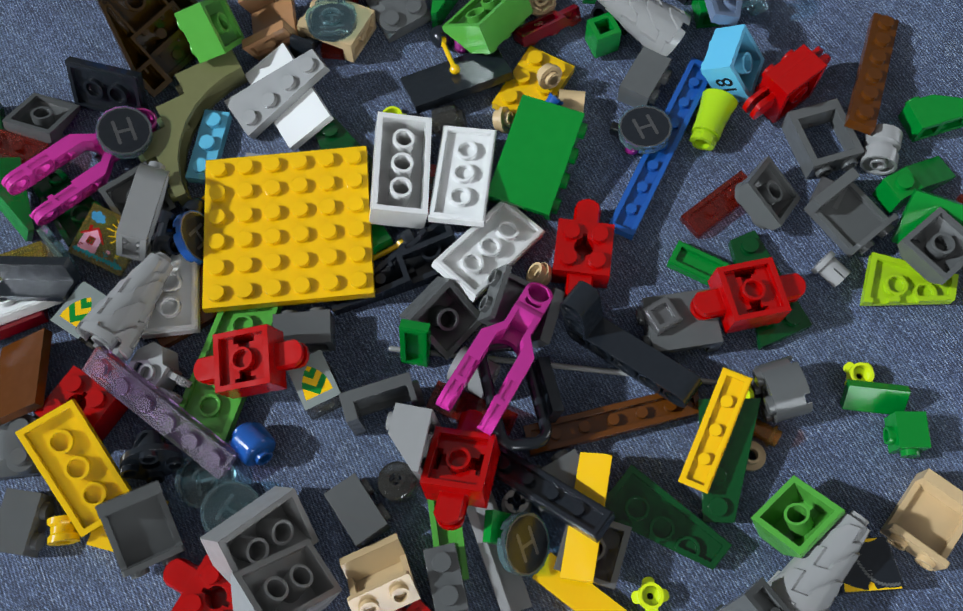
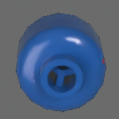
M245 422L234 430L230 445L236 456L246 466H262L273 457L276 441L261 423Z

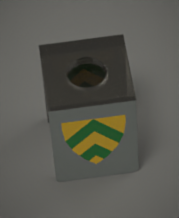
M82 282L51 318V321L94 351L96 348L92 346L94 344L91 340L92 336L85 341L77 334L75 328L106 295L88 283Z
M321 350L309 355L306 366L287 370L302 405L312 420L342 407L339 393H342L341 388Z

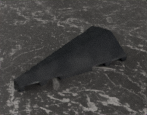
M433 223L427 229L423 228L420 230L416 238L406 246L402 245L374 268L375 297L333 301L330 304L333 313L339 315L430 284L437 276L443 277L431 266L432 262L457 240L451 224Z

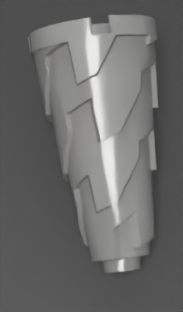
M597 0L644 47L666 57L674 50L686 33L681 28L683 22L689 26L691 16L685 11L661 0Z
M162 252L150 253L143 262L135 267L124 279H121L104 299H101L75 328L77 334L85 341L92 336L93 347L121 361L124 359L128 361L155 310L156 302L173 269L171 258Z
M853 510L849 514L845 513L802 558L794 557L782 571L778 570L767 583L791 611H831L829 608L839 593L844 579L860 556L858 552L870 533V530L866 527L869 521Z

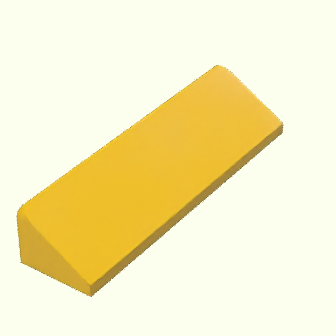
M580 452L574 489L604 507L612 455ZM569 525L560 578L592 584L599 542H594Z

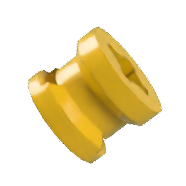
M67 515L54 516L46 520V524L50 527V536L47 538L48 546H63L81 541L79 533Z

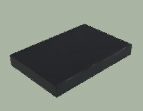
M71 56L65 60L74 101L80 107L104 113L122 107L131 109L146 108L149 110L141 72Z

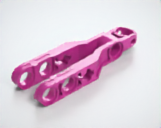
M136 108L135 110L143 114L150 123L151 133L155 132L158 127L156 115L146 108ZM97 132L95 134H69L9 172L2 179L1 184L11 195H18L83 152L93 151L98 153L102 157L99 163L73 179L71 185L56 195H49L47 201L36 207L31 215L29 214L38 226H44L107 184L114 163L127 154L112 152L104 147L98 138Z
M537 282L527 284L504 321L480 330L436 401L437 406L450 412L490 347L498 343L510 346L515 351L517 359L508 372L499 392L492 399L483 419L477 426V429L491 436L535 359L531 336L553 299L552 291L547 286Z

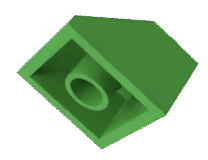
M202 0L174 13L178 27L184 32L190 44L191 52L197 57L199 63L227 53L245 39L226 0Z
M793 475L751 519L759 537L781 554L802 558L846 512L833 501Z

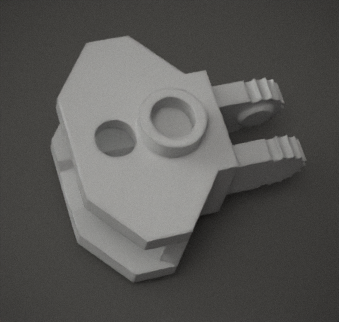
M155 342L137 349L122 375L123 394L147 404L161 397L180 404L183 398L173 391L175 386L179 384L182 387L190 388L193 382L183 377V373L179 371L178 353ZM139 363H142L143 365L140 366L137 373L136 367Z

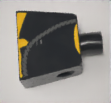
M867 536L858 552L860 556L844 579L837 595L905 589L894 556L885 537L868 538Z

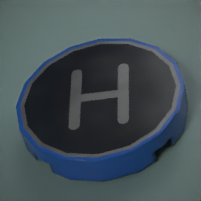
M189 210L177 215L173 222V227H176V234H173L174 243L187 261L203 265L204 215L199 211Z

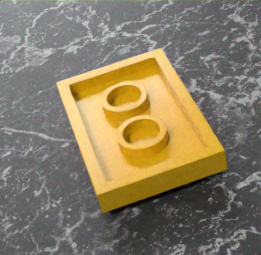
M529 46L513 70L514 79L505 82L493 100L492 108L499 110L500 107L506 106L515 117L522 95L543 101L547 99L550 93L558 97L559 89H564L574 73L575 66L533 46ZM544 64H555L562 70V77L557 86L545 90L538 84L537 72Z

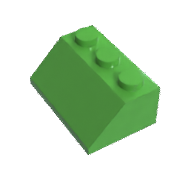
M470 0L442 26V29L471 54L489 55L494 53L497 47L504 40L508 39L517 27L525 23V19L533 13L529 0Z

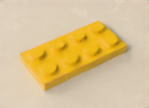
M75 399L69 400L15 432L81 537L103 525L95 509L96 505L132 490L126 479L120 476L118 466Z

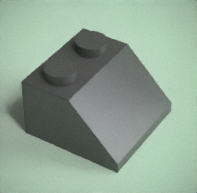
M437 276L399 315L401 319L430 323L431 348L446 360L482 324L477 321L480 312L451 279Z

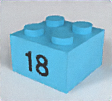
M745 24L716 28L712 40L709 42L705 59L701 64V72L711 88L727 91L738 102H745L753 95L765 59Z

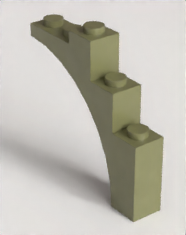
M232 49L225 54L175 74L179 85L175 87L180 96L156 107L160 115L157 118V122L161 129L151 133L146 145L136 152L141 163L146 161L149 164L150 161H157L165 166V170L170 171L168 181L170 187L166 191L172 202L178 201L182 207L191 199L187 179L185 178L188 151L194 134L201 124L205 109L211 110L230 92L248 83Z

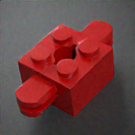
M805 44L795 51L791 49L778 64H771L761 74L763 77L762 81L755 89L756 93L745 101L742 109L746 113L750 112L749 116L753 120L764 114L773 124L776 123L787 112L792 111L812 95L831 56L828 53L822 55L824 50L820 46L812 51Z
M583 199L577 203L574 209L573 220L559 218L551 282L566 284L565 298L578 281H584L592 287L607 289L611 269L615 224L600 223V205L591 199Z
M772 257L717 267L708 280L710 289L699 291L695 294L690 303V311L697 320L720 317L725 334L780 323L791 312L792 309L789 303L797 301L805 293L806 283L798 273L779 275Z
M268 324L212 335L213 355L197 359L193 373L197 381L207 385H215L216 394L232 399L287 389L286 371L306 366L310 353L305 344L295 339L284 341L282 331Z
M106 356L89 376L73 365L45 399L44 406L37 409L35 414L42 417L69 400L75 399L95 432L103 441L131 406L130 403L114 393L122 383V375L127 366L118 358Z
M477 410L462 412L456 429L435 426L420 478V485L426 499L436 501L433 513L438 525L448 531L459 529L463 525L468 506L487 508L500 449L496 434L489 436L477 429V426L484 417Z
M206 554L199 566L184 558H176L166 565L163 572L164 582L181 594L171 611H233L231 584L213 566L208 554Z

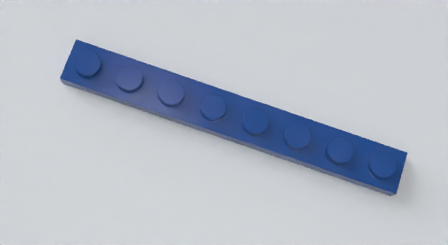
M691 58L664 112L671 124L670 135L664 142L656 146L646 147L608 223L615 224V234L632 241L701 100L702 92L708 86V81L701 72L703 61Z

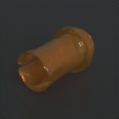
M756 419L753 437L765 442L764 446L766 447L769 445L775 447L783 431L778 429V425L773 427Z

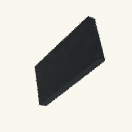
M497 49L489 55L468 53L454 58L455 64L460 67V72L456 75L450 72V63L446 61L401 77L400 80L416 113L419 114L514 79L513 71Z

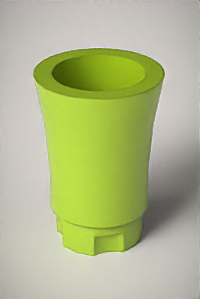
M716 88L706 89L702 92L700 107L689 140L692 146L708 151L715 148L730 116L738 105L737 99L732 94Z

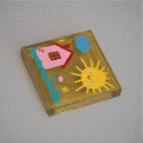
M94 203L67 252L122 277L131 259L116 255V231L121 215Z

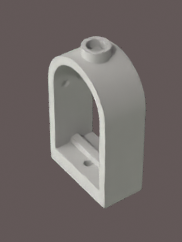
M150 161L148 165L140 163L137 168L116 231V255L141 262L147 257L151 244L150 240L154 234L162 209L170 171L165 170V166L160 162Z

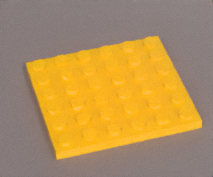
M366 146L206 160L202 309L205 313L375 297L372 224L369 222V167Z

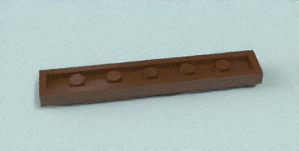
M875 12L872 15L844 124L845 127L871 135L875 130L899 20Z
M655 393L559 417L556 423H551L552 435L549 442L541 448L529 450L530 457L698 416V393H695L685 408L678 407ZM538 423L523 426L525 438L535 437L540 433Z

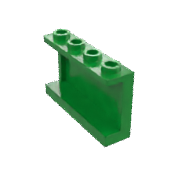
M522 95L490 184L489 202L495 204L503 202L543 215L549 221L552 214L557 215L562 199L558 198L561 189L566 190L571 175L567 173L569 165L575 164L579 154V149L576 148L579 139H584L588 124L584 123L585 113Z

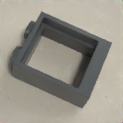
M838 98L787 112L780 126L806 179L826 177L833 171L840 169L842 171L850 170L852 167L857 166L859 159L865 152L854 129L844 126L846 114ZM830 122L844 151L818 159L804 129Z

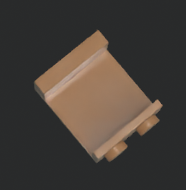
M238 0V4L251 13L253 35L242 40V49L258 61L265 58L282 43L289 46V37L292 34L299 36L294 0Z

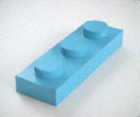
M205 109L185 176L188 182L205 184L206 160L222 158L233 118L230 112Z

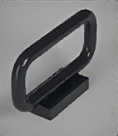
M493 344L477 368L487 410L496 395L487 357L491 353L515 352L506 344ZM549 356L538 357L535 362H532L525 376L540 433L535 437L513 439L507 435L501 417L493 434H496L498 443L505 449L510 451H526L545 446L552 435L551 423H556L564 412V406Z

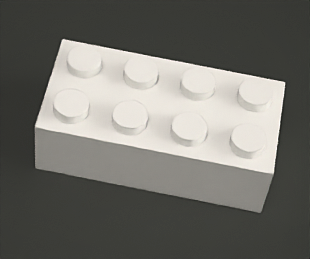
M378 111L375 127L369 222L371 224L416 229L424 228L428 216L432 118Z

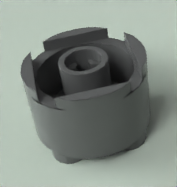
M791 355L757 365L752 370L753 380L751 388L754 395L760 394L764 405L760 406V410L766 423L770 421L779 423L811 413L813 410L812 402L806 403L805 395L810 393L807 380L798 362L791 363L793 358Z

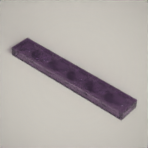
M105 346L95 348L82 369L85 374L219 480L226 475L238 457V453L231 446Z

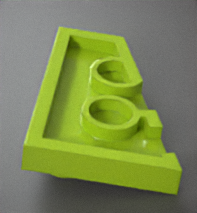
M872 252L868 258L860 306L951 304L956 298L959 274H954L943 285L933 284L924 279L905 260Z

